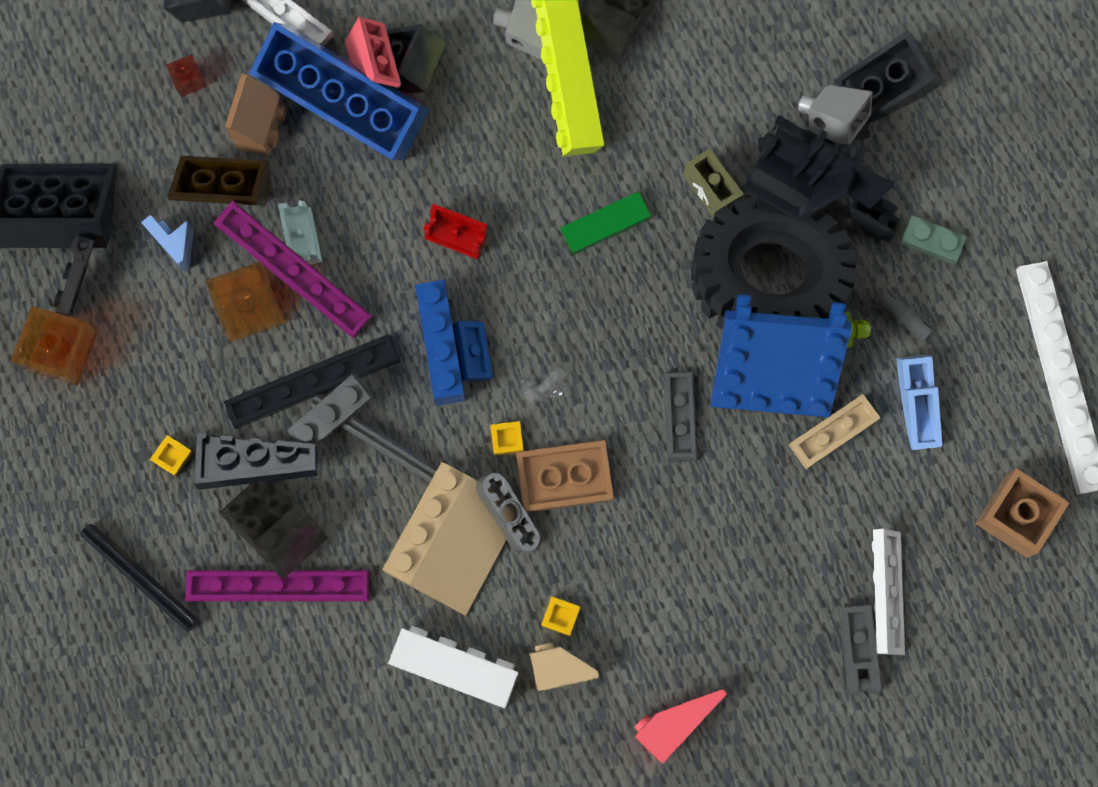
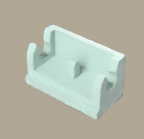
M298 201L299 206L289 207L287 203L278 204L286 245L309 264L323 262L311 207H307L304 201Z

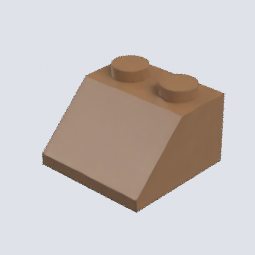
M241 74L225 124V128L236 149L269 156L271 149L276 148L278 144L279 131L277 130L279 123L285 121L287 106L280 93L248 75Z

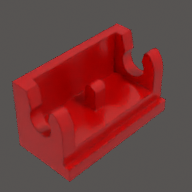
M433 204L430 209V221L424 225V239L478 260L488 237L487 224Z

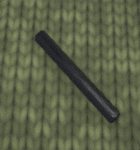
M88 524L80 532V536L184 631L190 632L199 622L198 618L93 524Z

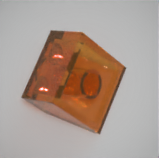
M258 262L206 280L214 308L230 343L286 324L269 271L262 263Z

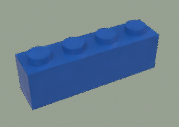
M445 280L416 284L415 288L436 406L464 402L466 400Z

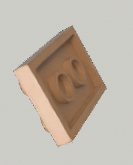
M605 440L516 452L522 502L526 513L614 501Z

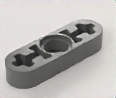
M498 473L482 476L477 482V493L512 549L517 552L534 550L540 541L539 532L506 479ZM495 482L494 492L489 493L490 483ZM499 497H505V500L495 503V501L500 500ZM506 504L510 505L514 510V518L510 522L506 521L502 515V509ZM516 526L517 529L512 530L511 527ZM522 533H527L526 543L522 544L520 542L523 537Z

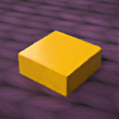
M520 421L490 425L494 456L523 451Z
M167 435L150 460L177 477L194 452Z
M551 597L541 626L570 636L580 606Z

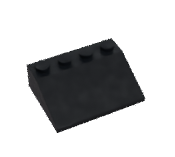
M1 164L0 248H70L76 235L94 240L93 248H107L113 225L116 164Z

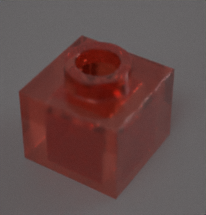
M192 54L166 64L174 86L181 98L207 87Z

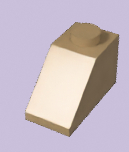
M553 643L536 646V652L530 654L538 692L599 678L597 670L563 648H554Z

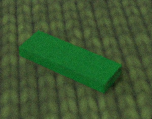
M636 192L560 227V231L572 254L575 255L650 220L651 215L639 192Z

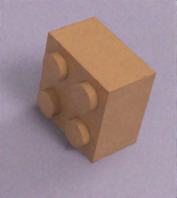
M1016 468L1005 475L975 524L1028 558L1039 553L1069 505V502Z

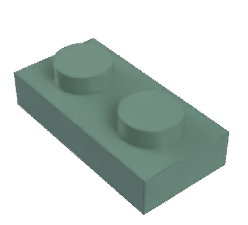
M911 215L900 244L955 265L967 236Z

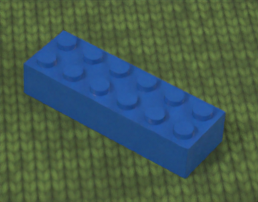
M273 23L249 72L250 75L391 160L405 159L430 111L393 87L372 82L351 62L291 26L282 23Z

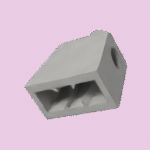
M516 0L512 11L497 7L493 24L506 28V43L541 59V49L543 46L541 36H538L536 32L537 14L536 8L532 7L531 0Z
M828 85L824 87L817 98L803 95L798 105V111L809 114V130L819 135L821 130L827 132L825 138L839 144L850 145L871 116L872 92Z

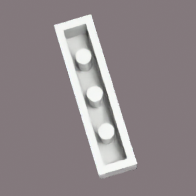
M411 626L409 631L401 629L388 664L506 709L519 675L518 672L513 671L514 664L497 658L496 664L484 660L485 653L470 647L467 653L455 649L456 642L441 636L438 642L426 638L428 632L415 626Z

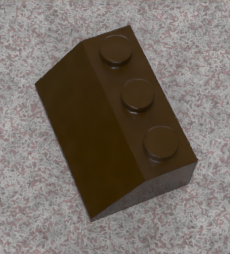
M180 156L168 193V199L173 201L230 204L233 200L239 205L266 206L271 190L267 160Z

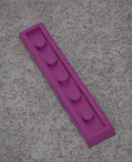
M233 200L213 223L350 337L354 338L371 318L372 315Z
M187 570L185 601L370 602V570Z

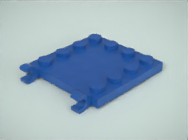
M738 294L735 311L726 310L711 394V407L830 417L852 330L851 321H846L847 316L844 314L845 303H832L829 319L750 313L751 295Z

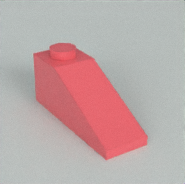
M358 17L345 40L350 62L372 82L399 88L401 82L385 24Z
M721 689L655 713L652 717L646 714L634 727L638 731L634 738L663 764L727 693Z

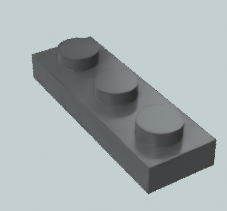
M352 374L286 431L295 442L311 443L317 446L374 398V396L357 374Z

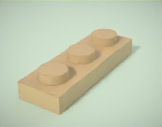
M862 394L791 442L789 447L804 468L808 469L881 418Z

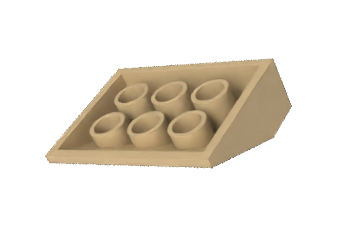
M441 462L382 570L393 578L466 616L501 552L506 538L477 493L476 486L478 481ZM488 488L489 493L494 492L493 490ZM499 497L500 500L495 501V503L505 500V497ZM508 504L502 509V515L506 521L510 522L514 518V510Z

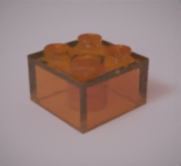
M31 306L10 362L22 370L78 386L98 331L86 321Z

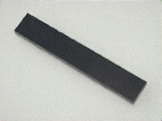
M387 334L223 402L233 428L236 430L310 400L317 394L322 395L332 391L352 374H357L361 379L400 363V359L390 335Z

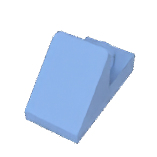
M151 215L148 216L141 223L186 272L190 268L194 229L186 221L173 232L163 220L157 223Z

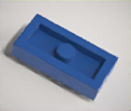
M458 321L453 324L462 381H488L492 379L493 373L484 322Z

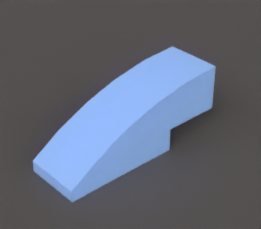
M918 355L896 358L901 399L911 449L942 447L938 387L934 386L932 356Z

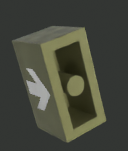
M710 148L686 163L683 177L713 218L714 213L724 206L732 211L733 202L743 198V192Z

